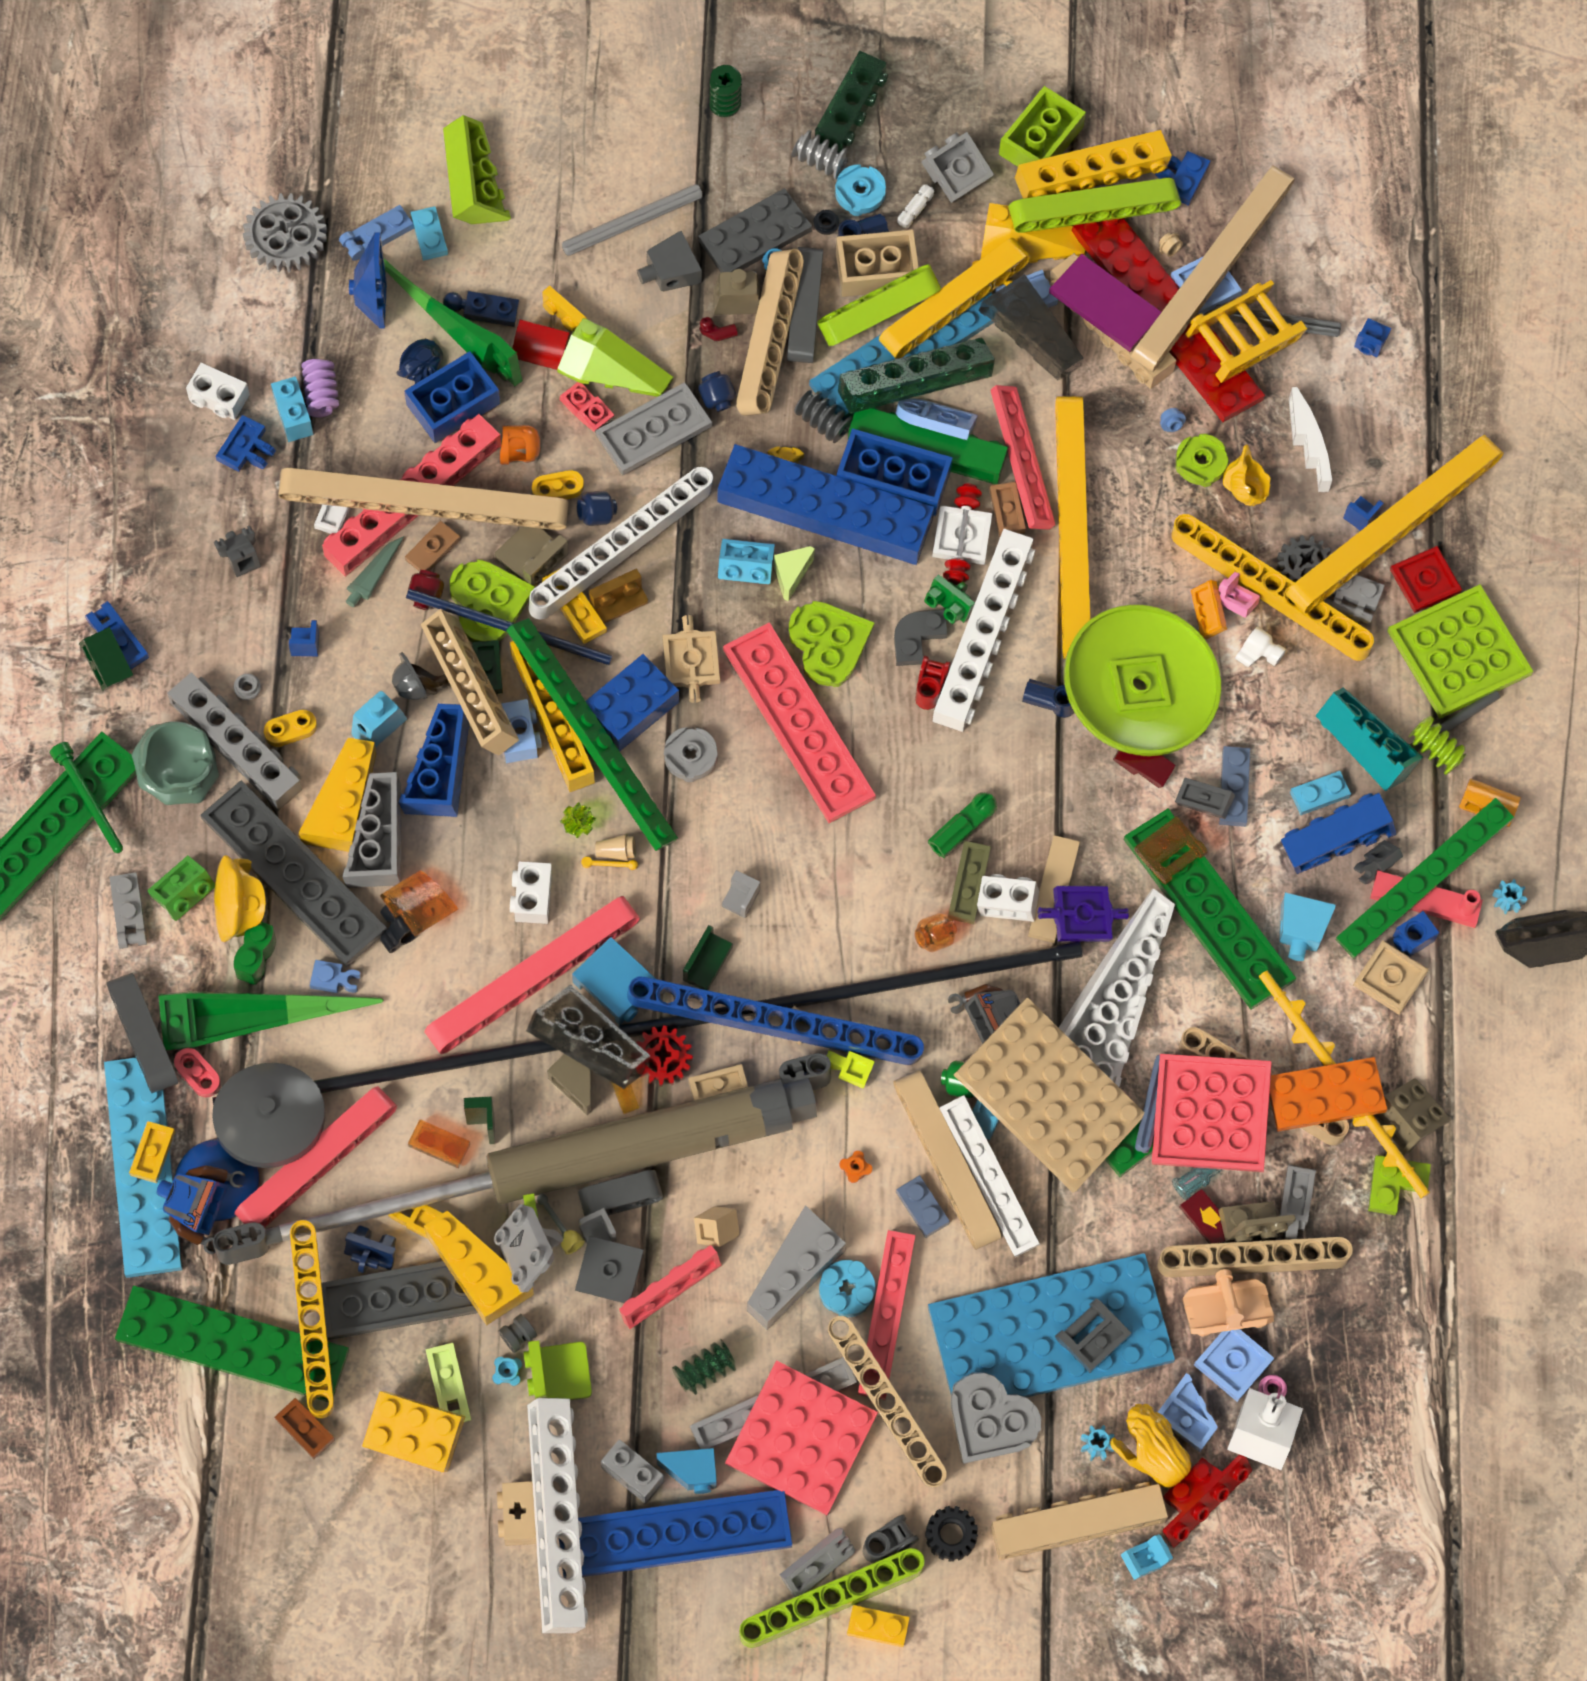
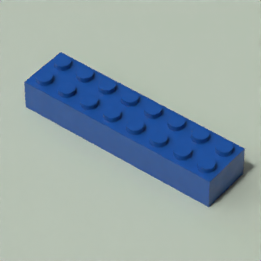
M734 444L718 486L717 495L718 503L914 565L918 563L934 514L933 506Z

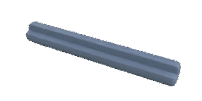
M1157 1055L1154 1061L1143 1109L1145 1113L1140 1122L1135 1149L1143 1153L1149 1152L1154 1136L1160 1055Z

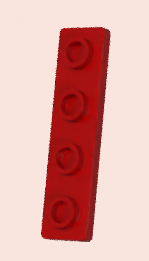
M1239 1454L1223 1471H1220L1202 1457L1181 1482L1163 1495L1166 1503L1179 1512L1163 1529V1534L1170 1546L1175 1548L1180 1542L1184 1541L1200 1522L1206 1520L1209 1514L1221 1502L1225 1501L1240 1483L1248 1478L1252 1472V1467L1247 1457Z

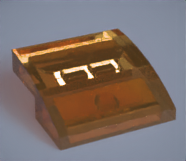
M421 870L380 895L393 916L396 918L401 915L415 937L458 910L447 893Z

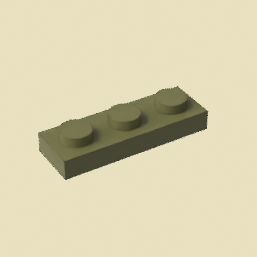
M964 841L947 919L974 925L982 876H985L991 846Z

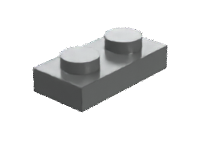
M1184 778L1175 803L1179 806L1226 819L1235 794L1229 790Z

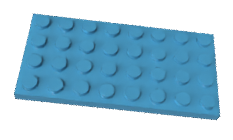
M1145 1253L928 1304V1311L950 1394L953 1391L954 1383L972 1372H985L995 1376L1004 1385L1007 1394L1031 1397L1170 1364L1175 1361ZM1097 1298L1131 1332V1336L1089 1373L1056 1340L1055 1335L1061 1330L1065 1331L1090 1308L1089 1304ZM1100 1316L1093 1319L1073 1338L1074 1342L1079 1344L1103 1319Z

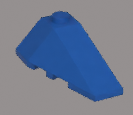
M375 232L354 269V280H349V295H354L355 305L374 324L381 329H385L387 278L381 235L379 232Z

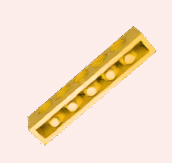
M1157 130L1018 165L1015 180L1022 198L1079 191L1080 189L1086 190L1103 184L1112 185L1119 180L1127 178L1136 179L1143 174L1151 172L1160 173L1167 169L1172 155L1162 131Z
M511 641V656L530 701L535 708L536 715L569 793L594 784V770L581 740L514 641Z

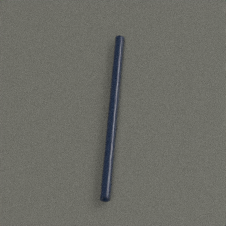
M410 588L406 595V599L442 609L506 631L512 624H515ZM538 631L548 646L606 665L610 664L612 658L610 654Z

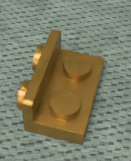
M637 568L589 590L590 604L603 623L609 622L648 603V598L642 589V577Z

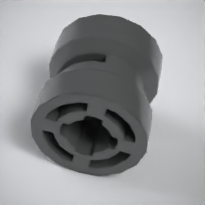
M521 1313L513 1319V1324L509 1326L504 1325L498 1330L499 1335L513 1353L520 1350L525 1341H532L537 1337L536 1331Z

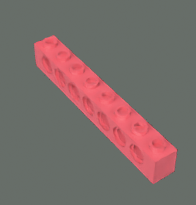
M480 414L473 419L469 418L462 424L458 432L454 435H448L442 441L440 447L435 451H429L423 457L422 462L415 468L411 467L406 470L400 480L454 486L501 446L500 434ZM466 442L475 443L473 446L466 447L463 445ZM447 458L455 459L452 463L444 462ZM429 474H433L436 476L433 479L424 478ZM363 509L356 517H350L341 530L330 534L325 539L322 545L324 556L346 577L419 515ZM368 524H377L373 529L366 528ZM350 540L358 541L355 545L346 544Z

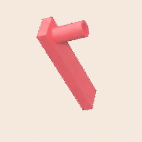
M1377 871L1370 899L1378 901L1399 883L1403 877ZM1436 887L1411 910L1420 913L1424 911L1427 915L1475 928L1483 900L1480 899V894L1475 890H1468L1463 895Z

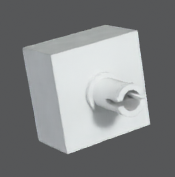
M1249 1388L1227 1450L1282 1470L1291 1449L1303 1408L1287 1403L1283 1395H1280L1279 1399H1277L1278 1393L1266 1395Z

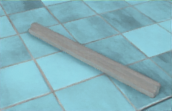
M698 184L689 186L562 242V249L567 256H570L702 198V191Z

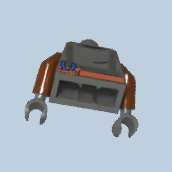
M988 984L966 991L964 996L955 993L951 994L948 998V1003L960 1002L959 1005L951 1008V1012L954 1014L961 1013L965 1006L982 1044L1020 1005V1001L1013 990L1004 991L1001 988Z

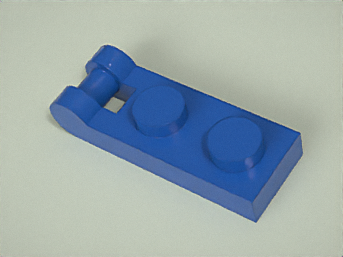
M108 601L100 605L101 608L93 613L91 611L85 615L86 620L96 632H100L108 627L111 628L130 669L135 668L149 658L146 650ZM106 617H108V618L110 619V620H108L107 622H105L104 624H102V623L100 622V621H102L103 619H105Z

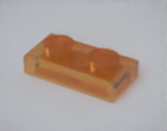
M421 1119L408 1142V1147L458 1169L471 1145L469 1140Z

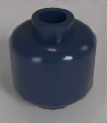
M717 371L701 379L702 383L698 388L708 409L716 408L717 412H720L732 406L731 401L736 398V392L727 374H721L720 371Z
M606 491L585 492L581 499L577 501L578 518L583 520L587 526L607 525L612 521L613 515L617 514L616 500L612 499Z

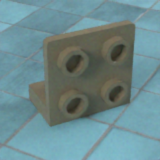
M521 527L495 552V557L518 578L535 586L568 555V541L561 535L553 539L540 528Z
M1416 1078L1385 1095L1386 1113L1374 1115L1380 1125H1394L1396 1127L1391 1140L1403 1156L1408 1154L1424 1137L1450 1121L1443 1108L1438 1105Z
M1274 1201L1228 1206L1218 1210L1225 1242H1252L1253 1239L1262 1238V1241L1276 1240L1279 1238V1234L1287 1231L1288 1227L1296 1221L1295 1215L1277 1216Z

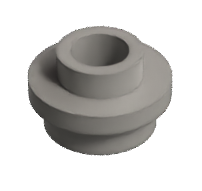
M243 674L234 682L235 694L243 700L254 699L260 693V681L252 674ZM246 685H251L252 689L249 691H244L243 687Z

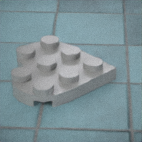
M972 1372L954 1383L951 1393V1409L963 1463L1019 1452L1032 1445L1031 1443L1037 1438L1038 1432L1041 1430V1416L1037 1407L1027 1397L1018 1394H1007L1004 1385L995 1376L985 1372Z

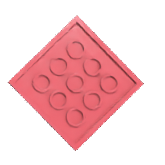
M1160 1054L1152 1165L1264 1172L1271 1061Z
M776 1360L724 1464L775 1490L784 1491L785 1495L827 1516L878 1412Z

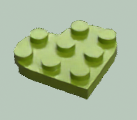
M480 559L477 562H469L465 565L463 563L460 564L453 571L450 578V595L456 604L513 623L516 622L529 602L530 593L535 588V586L490 562ZM459 616V622L471 642L501 641L508 634L506 631Z
M812 601V604L797 607L790 617L788 630L790 642L804 651L802 661L804 674L820 685L841 686L854 672L874 628V622L818 601Z

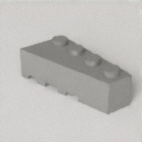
M397 772L369 774L361 804L360 817L355 827V836L350 846L347 866L342 876L347 888L401 885V807L398 803L401 797V782Z
M806 1205L747 1302V1312L766 1330L845 1252L846 1243Z

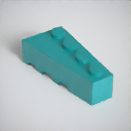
M1344 687L1333 692L1316 714L1322 726L1334 735L1385 792L1405 781L1423 758L1421 754Z

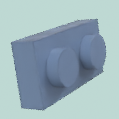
M920 1175L896 1189L897 1195L925 1238L949 1225L948 1217Z

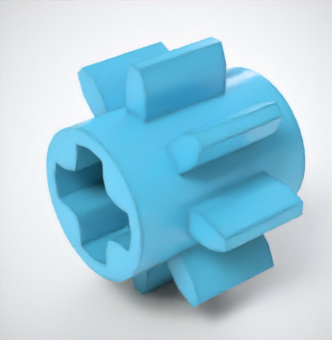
M1514 879L1508 884L1502 880L1499 884V889H1495L1492 894L1493 897L1498 898L1494 907H1500L1504 910V914L1511 910L1518 913L1521 909L1520 904L1523 905L1527 901V898L1522 896L1525 886L1520 887Z
M1091 1425L1089 1427L1090 1435H1081L1080 1439L1086 1442V1445L1081 1448V1452L1087 1451L1091 1455L1090 1461L1094 1457L1099 1456L1105 1461L1107 1457L1106 1450L1109 1452L1114 1451L1109 1442L1115 1435H1108L1105 1432V1425L1097 1430ZM1094 1438L1098 1442L1103 1441L1101 1448L1098 1445H1092Z

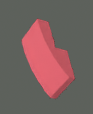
M577 382L560 395L559 400L593 432L614 417V414L598 396L594 397L582 383Z

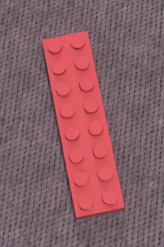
M770 622L724 645L723 651L827 822L831 823L875 800L876 795Z

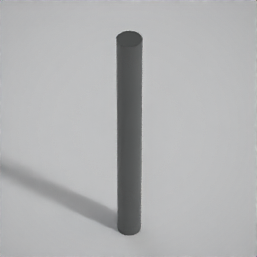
M1498 691L1475 701L1443 722L1439 733L1445 730L1449 732L1500 698ZM1412 743L1409 744L1417 752L1420 751L1423 746L1422 743H1419L1416 746H1413Z

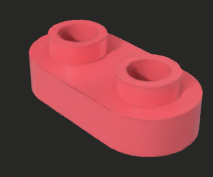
M185 1048L176 1054L174 1065L177 1072L199 1096L205 1098L212 1097L219 1091L221 1081L218 1073L197 1050ZM192 1061L194 1065L191 1068L184 1067L185 1063ZM205 1081L212 1082L208 1088L202 1087V1084Z

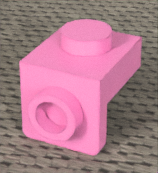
M1234 572L1228 579L1225 578L1219 586L1221 604L1223 607L1246 618L1259 604L1260 596L1239 586L1240 574Z

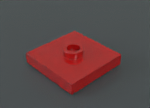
M1438 546L1390 567L1392 575L1414 613L1458 595L1462 591L1460 584Z

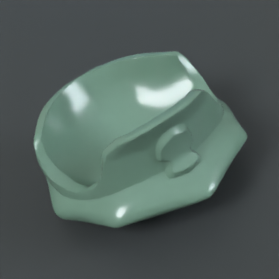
M170 721L150 726L132 752L138 786L165 805L201 803L219 778L213 746L209 743L206 733L184 722Z

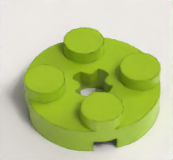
M1199 434V436L1192 438L1190 436L1184 439L1179 445L1175 457L1177 473L1188 482L1203 487H1209L1213 482L1218 481L1224 475L1228 465L1225 446L1219 439L1209 434ZM1202 455H1205L1206 462L1208 463L1199 464L1195 457L1200 458Z

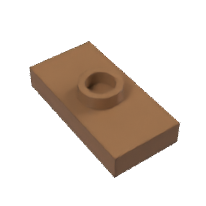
M440 520L405 556V560L418 571H430L460 541V536Z

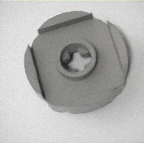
M686 727L676 730L668 737L665 744L664 760L668 770L676 777L686 782H694L707 776L715 767L718 756L715 740L707 731L696 728V730L687 729ZM685 750H697L696 758H686Z

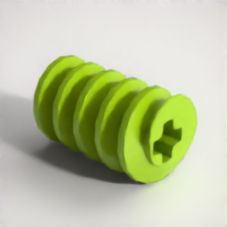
M1428 716L1413 729L1408 738L1413 735L1415 736L1412 743L1413 746L1419 743L1423 744L1420 750L1421 753L1428 750L1431 751L1428 757L1429 760L1438 757L1439 760L1436 767L1439 768L1445 764L1447 767L1444 774L1447 775L1466 756V753L1463 754L1465 747L1463 745L1455 747L1457 739L1453 737L1447 740L1450 733L1447 730L1439 733L1442 725L1439 723L1432 725L1434 718Z

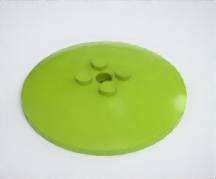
M1125 605L1108 609L1088 621L1077 633L1065 659V690L1078 719L1099 740L1129 754L1159 756L1187 747L1208 728L1219 706L1221 696L1220 671L1208 643L1188 622L1169 611L1157 607ZM1133 680H1142L1146 685V689L1138 690L1134 686Z

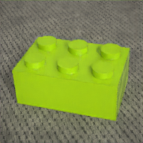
M1044 86L1001 138L999 155L1018 167L1020 164L1063 154L1083 129L1086 112Z

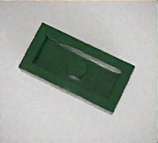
M499 640L472 642V647L495 693H503Z

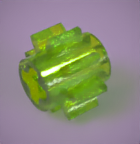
M580 802L573 808L568 806L563 811L565 816L560 820V823L564 824L565 833L575 835L576 838H579L582 833L588 835L593 829L591 825L596 820L595 817H592L591 808L581 805Z

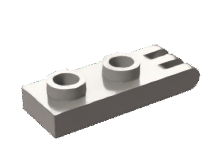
M843 1528L834 1530L779 1574L794 1597L807 1592L855 1553V1548L850 1544L849 1538L845 1536L846 1533Z

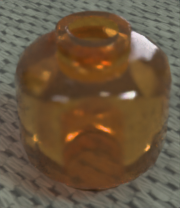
M937 913L918 922L917 929H915V939L919 947L933 953L947 948L954 943L957 927L955 922L945 914Z

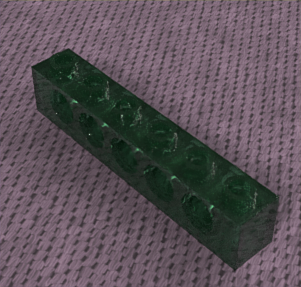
M982 337L966 340L962 343L943 346L931 351L920 352L904 358H897L892 361L873 364L869 367L842 373L839 378L838 393L851 414L992 377L995 358Z

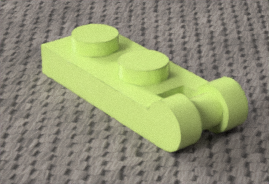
M450 1343L425 1349L439 1408L449 1411L447 1404L458 1401L460 1409L449 1412L465 1416L464 1422L471 1421L454 1344Z

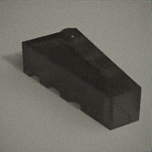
M1025 274L982 301L978 311L985 317L988 316L997 328L1002 332H1006L1021 349L1024 348L1031 354L1033 359L1057 381L1079 368L1083 356Z

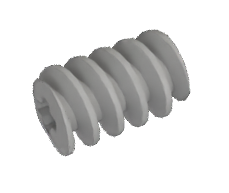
M808 130L797 140L791 157L798 156V160L801 162L807 160V165L811 167L816 164V170L822 171L825 169L826 175L830 176L833 174L834 179L837 180L848 162V157H846L847 149L844 148L838 153V144L835 143L831 148H828L829 139L820 144L821 135L817 134L814 139H811L812 131Z

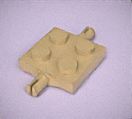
M687 615L682 617L683 631L676 634L662 635L666 677L675 687L689 688V701L691 703H694L695 693L697 703L701 701L699 687L720 684L716 631L701 632L694 630L693 616L688 615L689 625H687Z

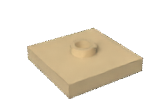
M1382 940L1355 980L1353 986L1399 1015L1429 969Z

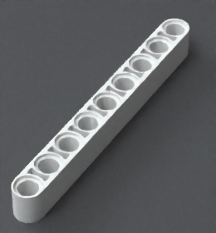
M705 467L693 469L531 591L529 598V613L531 616L539 620L548 618L710 495L713 474ZM701 481L705 485H698L695 482ZM677 496H682V497H684V498H686V499H685V500H678V499L675 498V497H677ZM657 511H663V512H665L666 514H665V515H659V514H657L656 512H657ZM637 526H644V527H646L647 529H645V530H640V529H637L636 527H637ZM617 541H625L627 544H625V545H620V544H618V543H616V542H617ZM602 555L605 556L607 559L600 560L596 557ZM582 570L587 574L579 575L576 572ZM562 585L565 586L567 589L558 590L556 587ZM537 601H544V602H546L547 604H546V605H538V604H536L535 602H537Z

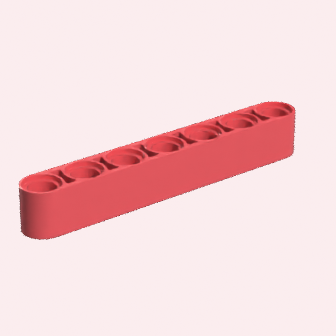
M379 1086L372 1088L321 1133L320 1138L309 1152L298 1160L284 1165L243 1201L234 1214L243 1224L256 1222L265 1228L392 1116L397 1109V1105Z

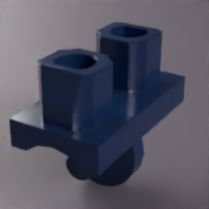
M361 1225L353 1233H347L344 1254L351 1256V1261L359 1263L358 1272L365 1273L368 1266L374 1269H378V1266L389 1270L392 1269L396 1251L395 1237L385 1234L382 1235L379 1242L371 1240L372 1231Z

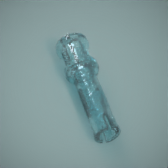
M1191 1167V1170L1180 1178L1175 1177L1172 1179V1184L1177 1193L1184 1200H1187L1191 1197L1190 1194L1198 1188L1208 1186L1211 1181L1210 1178L1223 1169Z

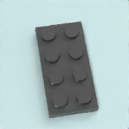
M784 188L700 234L698 241L721 273L733 272L735 269L743 270L763 259L768 250L773 248L781 249L812 232V225Z

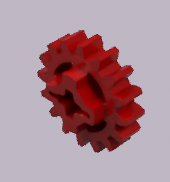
M664 1025L662 1032H658L655 1027H652V1035L649 1036L644 1032L642 1033L644 1042L636 1041L635 1046L640 1051L633 1052V1057L639 1058L634 1063V1067H642L639 1076L642 1078L648 1075L649 1084H652L656 1079L659 1080L660 1087L663 1086L664 1080H668L670 1085H674V1077L682 1080L684 1076L681 1071L690 1070V1066L686 1061H692L693 1055L686 1054V1052L691 1050L692 1046L691 1044H683L686 1036L684 1034L678 1038L676 1036V1028L669 1033ZM659 1039V1043L655 1047L646 1049L651 1042ZM669 1040L673 1041L679 1047L680 1051L674 1050L670 1046ZM662 1045H665L666 1055L671 1056L666 1057L664 1067H661L660 1058L655 1056L660 1055ZM645 1061L652 1062L657 1068V1073L652 1071ZM680 1063L675 1070L667 1073V1069L672 1064Z

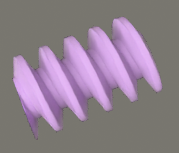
M310 359L303 362L301 365L303 368L302 374L304 377L303 382L308 414L312 417H326L332 414L333 409L339 406V400L335 399L338 396V391L335 390L337 387V382L334 381L336 374L332 371L335 368L334 363L321 359Z

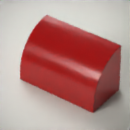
M520 319L512 349L517 353L518 360L557 370L570 340V333Z

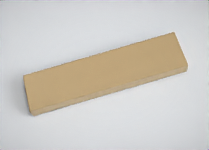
M1053 836L1039 891L1034 922H1031L1028 937L1055 943L1057 935L1056 923L1054 919H1039L1038 908H1053V889L1056 886H1069L1079 841Z

